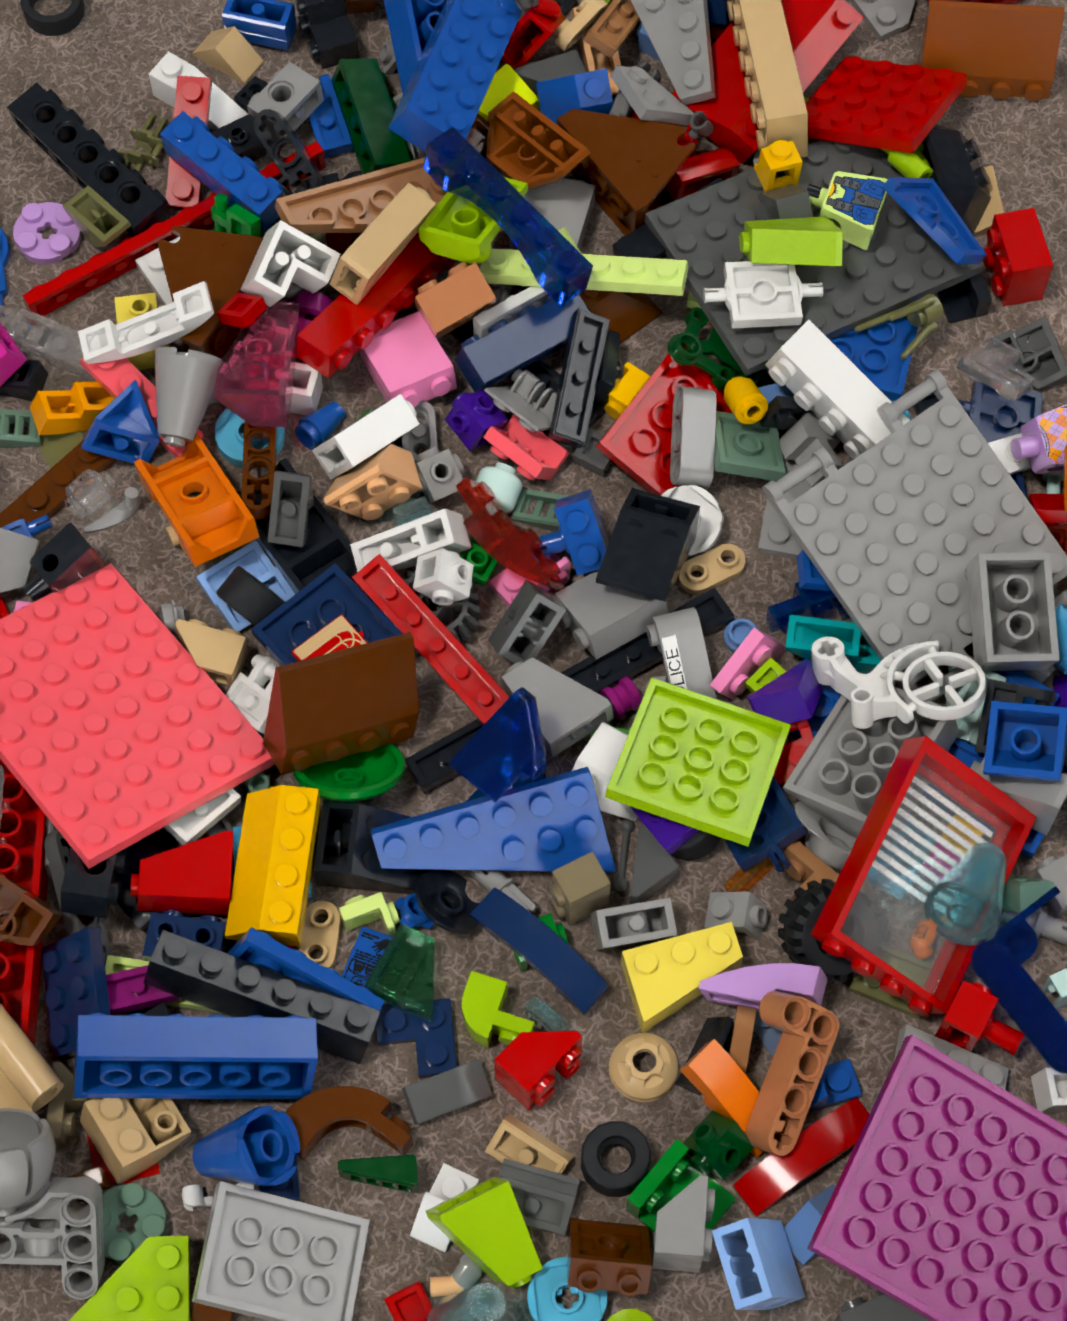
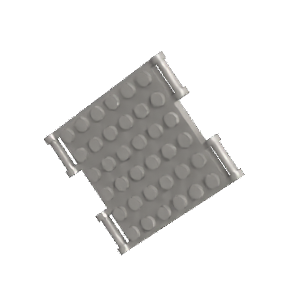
M937 369L925 376L926 380L891 404L886 402L877 409L879 417L891 434L839 470L833 464L832 457L828 451L820 447L812 452V457L778 481L771 480L762 487L769 502L881 661L898 649L926 641H938L939 652H954L971 658L964 651V648L973 642L967 563L978 553L1050 552L1053 585L1063 578L1067 582L1066 553L951 392L945 377ZM931 393H934L939 401L903 425L899 415ZM820 470L825 479L788 503L784 493ZM1067 589L1054 598L1055 609L1061 604L1064 608L1067 607ZM956 667L944 675L943 686L940 687L939 695L927 700L933 702L945 693V686L949 685V677L965 670ZM925 670L919 672L912 679L909 685L911 691L918 689L915 682L927 675ZM896 680L897 685L903 690V682Z

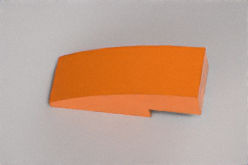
M713 1039L706 1043L680 1071L705 1097L703 1103L711 1111L713 1110L736 1121L746 1135V1127L759 1091L732 1057ZM756 1148L750 1151L756 1158L763 1153L762 1150Z

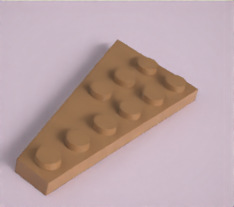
M461 149L445 165L433 157L427 156L277 198L275 209L283 222L303 233H363L408 182L414 187L424 189L436 203V207L466 168L472 167Z

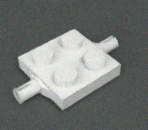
M750 261L725 262L724 288L703 289L704 303L725 301L730 312L732 328L801 325L803 319L802 298L823 297L822 282L802 284L796 274L795 265L751 263Z

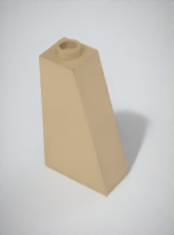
M408 182L340 257L330 285L354 304L358 305L417 234L418 228L434 210L436 203L432 200L431 196L424 189L414 187Z

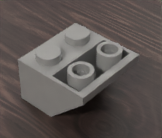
M700 1175L657 1212L652 1269L700 1273L702 1261L709 1262L713 1229L705 1228V1222L712 1221L715 1189L708 1188V1176Z

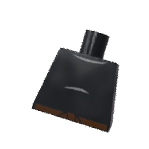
M70 522L31 558L29 563L39 575L22 588L35 602L52 591L56 593L107 565Z

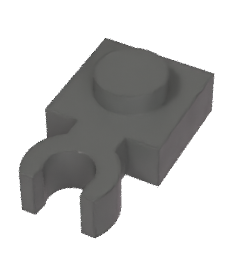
M588 429L585 445L581 448L555 440L569 452H574V463L601 476H604L612 463V460L595 447L604 436L595 430Z

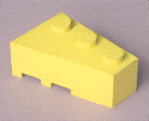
M732 922L622 951L621 966L642 1033H646L653 1026L671 1014L673 1015L698 996L703 995L698 989L700 981L723 972L741 968L743 955Z

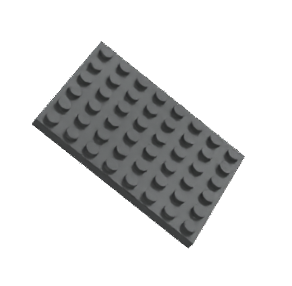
M819 140L808 145L807 157H801L803 163L797 187L807 190L810 183L828 189L833 174L837 171L886 179L890 177H905L887 161L889 155L880 148ZM752 168L645 213V223L666 249L667 257L674 260H687L688 274L685 284L745 376L767 368L765 364L808 320L830 340L853 330L855 326L905 307L927 294H935L981 273L984 268L982 261L979 264H957L950 259L947 253L886 193L885 201L867 250L843 240L842 266L795 265L796 274L802 284L819 282L823 284V297L802 298L803 319L801 325L732 328L730 312L725 301L704 303L703 289L724 288L725 262L749 261L744 253H741L739 247V234L744 232V221L769 220L758 198L759 193H763L764 189L755 169ZM784 171L776 172L775 178L785 176ZM811 206L813 217H819L821 209Z

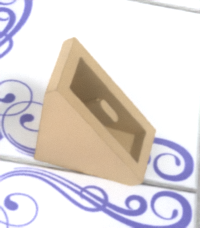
M235 26L211 31L192 53L196 58L244 85L264 63L263 59Z

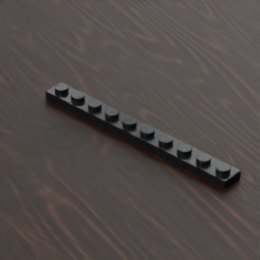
M715 587L671 611L675 612L695 607L704 637L734 620V614ZM647 632L597 660L592 655L561 673L600 694V690L603 688H613L625 676L631 679L663 661V657L657 646H650ZM521 717L499 738L495 739L486 727L476 719L406 758L405 765L425 794L529 736L534 731L526 719Z

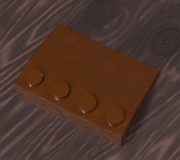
M411 632L275 668L263 744L282 775L293 771H303L311 766L325 762L338 761L343 757L360 752H369L375 748L395 742L401 743L414 737L419 716L414 638Z

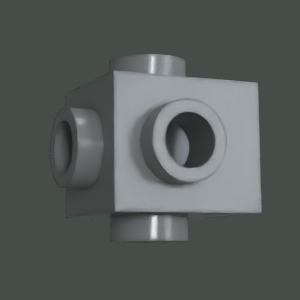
M436 446L418 454L420 462L415 465L422 485V489L418 492L423 491L429 503L466 487L461 476L464 473L463 465L456 453L451 454L449 448L439 452ZM435 468L439 471L440 478L436 476Z

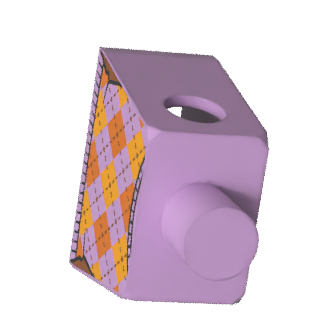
M1067 404L1031 419L1021 426L1022 437L1011 441L1010 449L1013 457L1016 460L1029 458L1032 471L1036 474L1064 473L1065 446L1067 445Z

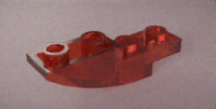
M466 477L456 485V488L473 512L463 524L486 552L499 563L528 580L557 590L565 586L558 576L561 573L558 565L549 556H545L540 549L542 541L531 528L525 529L513 524L510 517L502 509L497 508L493 501L495 494L485 482L481 481L479 483Z

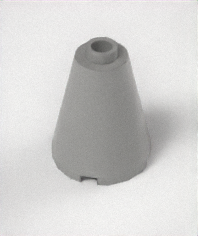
M176 347L156 348L154 356L158 436L164 438V444L185 447V442H193L224 371L225 362H222V359L195 350H188V353L177 352Z

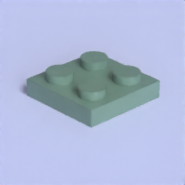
M716 411L715 471L778 481L786 474L778 429L761 427L759 421L754 424H743L737 420L733 413Z

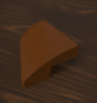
M0 872V942L36 946L51 931L63 914Z

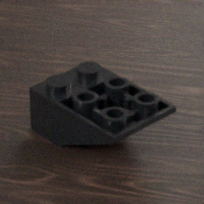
M632 488L620 510L596 577V583L665 602L695 542L700 506Z
M323 800L314 863V875L317 886L407 894L415 893L418 879L423 873L431 869H381L370 829L411 817L362 803Z

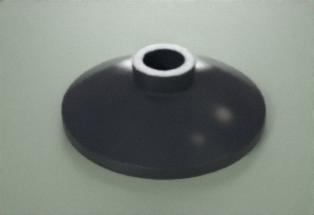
M431 869L422 874L416 883V898L424 914L433 923L454 933H467L479 925L469 917V914L479 903L472 901L467 896L465 891L466 879L457 873L442 869Z

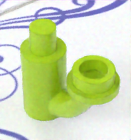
M922 143L914 153L882 149L889 155L887 161L905 178L931 177L933 169L922 153L924 150Z

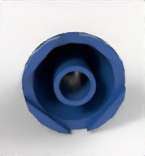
M267 1105L254 1108L198 1140L192 1153L194 1166L205 1177L260 1186H276L286 1182L295 1173L297 1165L293 1166L296 1153H300L297 1129L285 1112H277L272 1109L273 1106Z

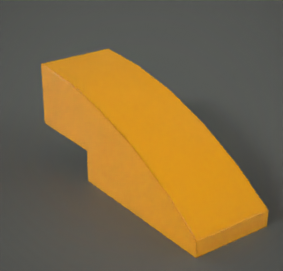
M74 382L71 390L38 391L29 408L39 436L65 434L89 430L95 417L114 398L98 382Z

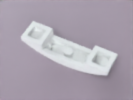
M203 281L173 293L174 302L115 325L108 319L78 331L84 361L87 364L125 359L167 345L192 332L214 314L207 283Z

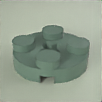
M129 1183L111 1188L103 1194L105 1259L123 1264L148 1237L165 1236L167 1214L160 1199L152 1191L141 1187L139 1184ZM124 1215H127L129 1218L134 1216L138 1218V1221L134 1224L136 1231L130 1235L126 1230L120 1233L117 1231V1228L121 1225L120 1218Z

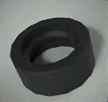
M21 0L20 2L27 25L35 32L45 36H59L68 33L77 27L84 17L85 6L83 0H71L72 3L69 8L56 15H42L35 12L34 4L37 0Z

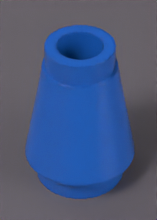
M332 401L328 405L301 418L298 421V426L295 428L298 440L309 449H314L324 443L346 417L345 411L340 404Z

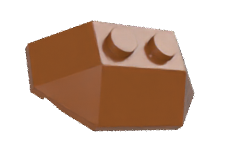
M514 91L488 112L489 129L486 152L488 161L510 179L528 183V190L558 183L590 154L587 147Z

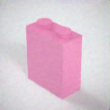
M419 311L392 322L386 329L381 328L365 349H359L361 359L386 402L401 394L404 400L409 401L415 408L421 401H429L457 389L454 366Z

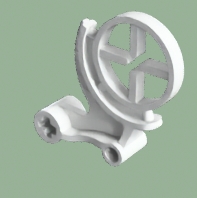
M822 637L812 644V669L818 683L831 686L836 692L842 694L851 702V721L854 727L859 729L871 727L873 722L878 719L895 716L903 723L908 724L914 719V711L923 717L933 720L959 719L973 713L982 704L985 697L986 680L982 668L965 655L954 652H939L938 641H926L898 649L886 656L868 674H860L855 670L845 656V647L841 640L835 637ZM940 665L955 666L965 670L950 676L949 685L945 686V697L952 705L949 707L933 706L923 702L938 696L940 693V687L943 686V674L937 667ZM925 670L934 683L911 691L909 687L910 682L919 672ZM896 680L903 682V696L906 703L895 692L893 686ZM977 680L979 684L977 692L972 698L963 702L954 689Z

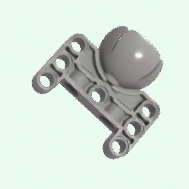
M1 1108L0 1233L6 1235L9 1239L0 1238V1264L61 1265L62 1285L67 1295L78 1300L88 1299L97 1291L105 1266L103 1193L101 1186L96 1180L86 1176L77 1178L53 1177L49 1182V1177L54 1168L56 1144L54 1134L47 1120L44 1118L40 1119L37 1114L31 1111ZM74 1199H83L88 1205H81ZM75 1235L85 1236L89 1241H82ZM83 1271L88 1273L90 1276H81L77 1272Z

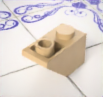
M177 618L175 626L178 637L183 647L192 656L197 667L203 669L215 683L231 687L242 671L249 652L246 637L234 629L225 628L222 631L211 628L206 623L197 619L185 621Z

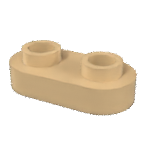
M583 0L576 9L578 14L572 21L564 20L554 32L557 36L555 44L562 51L567 52L580 39L581 34H585L607 9L608 3L604 0Z
M721 544L684 562L678 576L679 584L689 594H704L714 587L716 588L739 577L745 567V555L736 545ZM725 556H729L733 558L734 561L727 563L724 562L722 558ZM693 571H699L702 573V576L696 578L693 577L691 573Z
M316 901L306 908L301 947H298V950L303 952L308 959L331 969L336 962L341 926L340 913L334 904L328 901ZM319 914H325L328 916V919L324 923H317L315 917ZM318 949L323 952V955L319 959H313L310 957V953Z

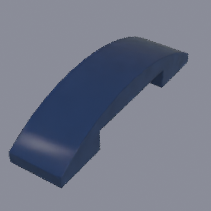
M494 887L469 914V917L497 941L501 939L556 987L555 991L583 1015L608 989L609 985L573 948L536 916L499 889Z

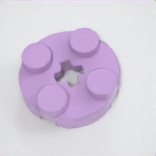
M54 202L29 203L23 207L22 214L15 222L13 237L18 250L31 262L54 264L62 261V258L77 250L82 239V232L64 210L62 204ZM48 227L56 232V234H50L49 239H43L40 231H44Z

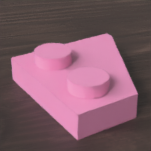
M754 627L711 682L710 686L718 693L733 699L747 689L745 682L770 657L776 661L786 652L785 645L778 639Z

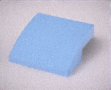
M257 540L196 576V581L230 628L238 632L252 624L217 595V590L235 567L240 566L248 571L285 602L295 595L278 567L273 566Z

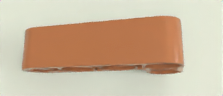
M771 991L764 995L760 1002V1017L767 1025L783 1033L749 1118L746 1136L754 1148L784 1156L790 1153L796 1145L836 1040L839 1021L832 1011L806 998L779 991Z

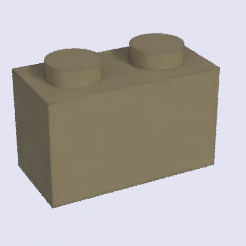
M593 851L552 871V885L549 886L552 898L549 899V903L558 919L564 917L569 926L590 917V913L609 907L611 883Z

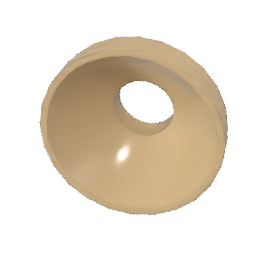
M650 1033L630 1035L623 1039L611 1054L609 1061L611 1081L615 1088L630 1100L637 1102L658 1100L665 1096L677 1081L679 1068L676 1054L670 1044L657 1035ZM648 1052L652 1054L656 1060V1066L649 1072L638 1071L633 1065V1058L638 1053Z

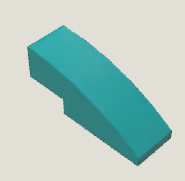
M797 615L789 616L786 651L812 661V644L822 637H835L843 642L845 656L857 672L868 674L881 662L855 623Z

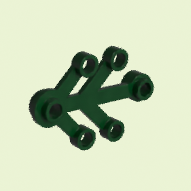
M693 308L685 317L687 325L685 331L674 335L668 342L667 348L672 359L683 366L696 365L712 375L713 384L720 390H724L727 382L736 377L735 373L731 368L720 366L705 355L711 354L737 370L740 377L749 378L757 384L763 377V371L760 370L752 375L745 376L714 327H712L707 340L699 341L697 338L698 334L709 320L701 308Z

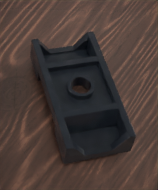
M286 458L279 461L276 466V471L297 474ZM255 490L254 505H261L262 492L261 490ZM236 491V492L238 493V495L240 496V498H241V493H242V492H241V491ZM314 495L313 506L309 509L306 542L303 547L268 542L270 516L265 519H255L260 537L257 538V541L285 576L286 581L295 594L335 563L352 581V577L357 573L350 541Z

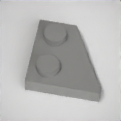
M616 65L610 76L640 120L680 125L690 124V118L694 113L648 75L646 71L637 66L626 67Z

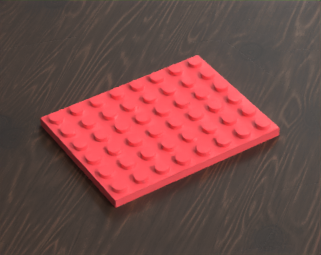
M111 563L56 593L53 592L0 619V759L89 869L275 765L263 744L264 739L251 726L203 669L197 667L189 652Z

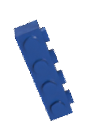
M182 111L160 133L165 153L214 193L227 195L230 206L238 204L261 218V231L264 233L280 217L275 209V203L277 198L284 197L283 187L270 176L265 178L260 174L258 167L251 159L246 156L243 158L238 156L234 152L232 145L221 136L216 138L209 132L208 126L199 117L191 118Z

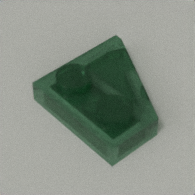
M401 923L366 982L365 987L384 1001L431 1022L434 1007V938Z

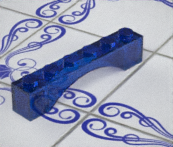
M454 127L427 144L423 169L445 191L468 199L487 213L519 249L537 283L561 307L587 289L593 265Z

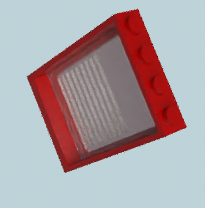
M927 736L905 739L810 935L822 943L821 948L824 951L851 963L850 968L853 971L880 983L879 988L882 991L909 1003L908 1008L914 1013L926 1017L929 1014H946L1030 833L1036 816Z

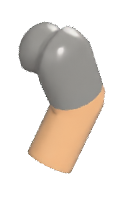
M466 1254L462 1255L459 1265L451 1276L430 1277L431 1297L462 1296L469 1293L480 1279L482 1269Z

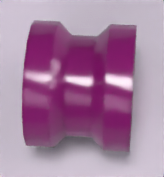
M627 676L621 678L618 681V685L613 688L605 687L600 690V695L607 698L612 704L613 716L617 722L624 719L627 712L631 710L638 711L642 702V697L637 687Z

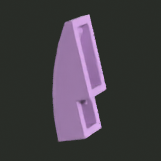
M771 963L747 966L720 973L700 981L698 989L708 1001L732 1006L739 1004L756 1007L757 1011H759L760 1002L764 995L771 991L800 996L821 1006L828 978L819 966L796 963Z

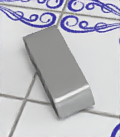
M679 386L676 389L672 410L670 481L672 485H694L703 489H708L711 485L714 473L717 403L716 393L712 390Z

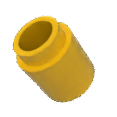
M740 376L734 377L725 385L724 401L739 422L754 424L765 416L768 410L767 399L751 379Z

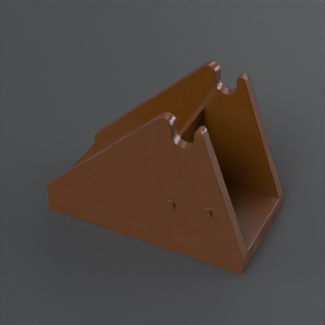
M572 109L557 118V125L590 151L587 158L573 169L571 173L577 180L595 185L596 203L624 236L646 224L645 213L674 202L665 186L695 150L696 145L694 142L686 146H680L677 143L678 140L685 136V128L683 126Z
M173 226L172 232L179 236L180 240L176 243L166 240L158 242L172 302H174L173 293L205 281L214 314L206 322L181 337L184 352L188 353V350H195L223 359L243 328L221 324L217 312L237 292L244 293L241 291V287L263 238Z

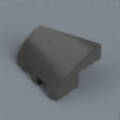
M1045 316L1014 332L1010 329L982 343L989 352L996 347L1008 360L1006 365L1016 373H1020L1039 391L1067 382V360Z

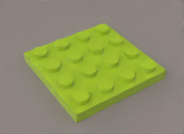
M651 677L608 784L605 798L749 847L791 724Z

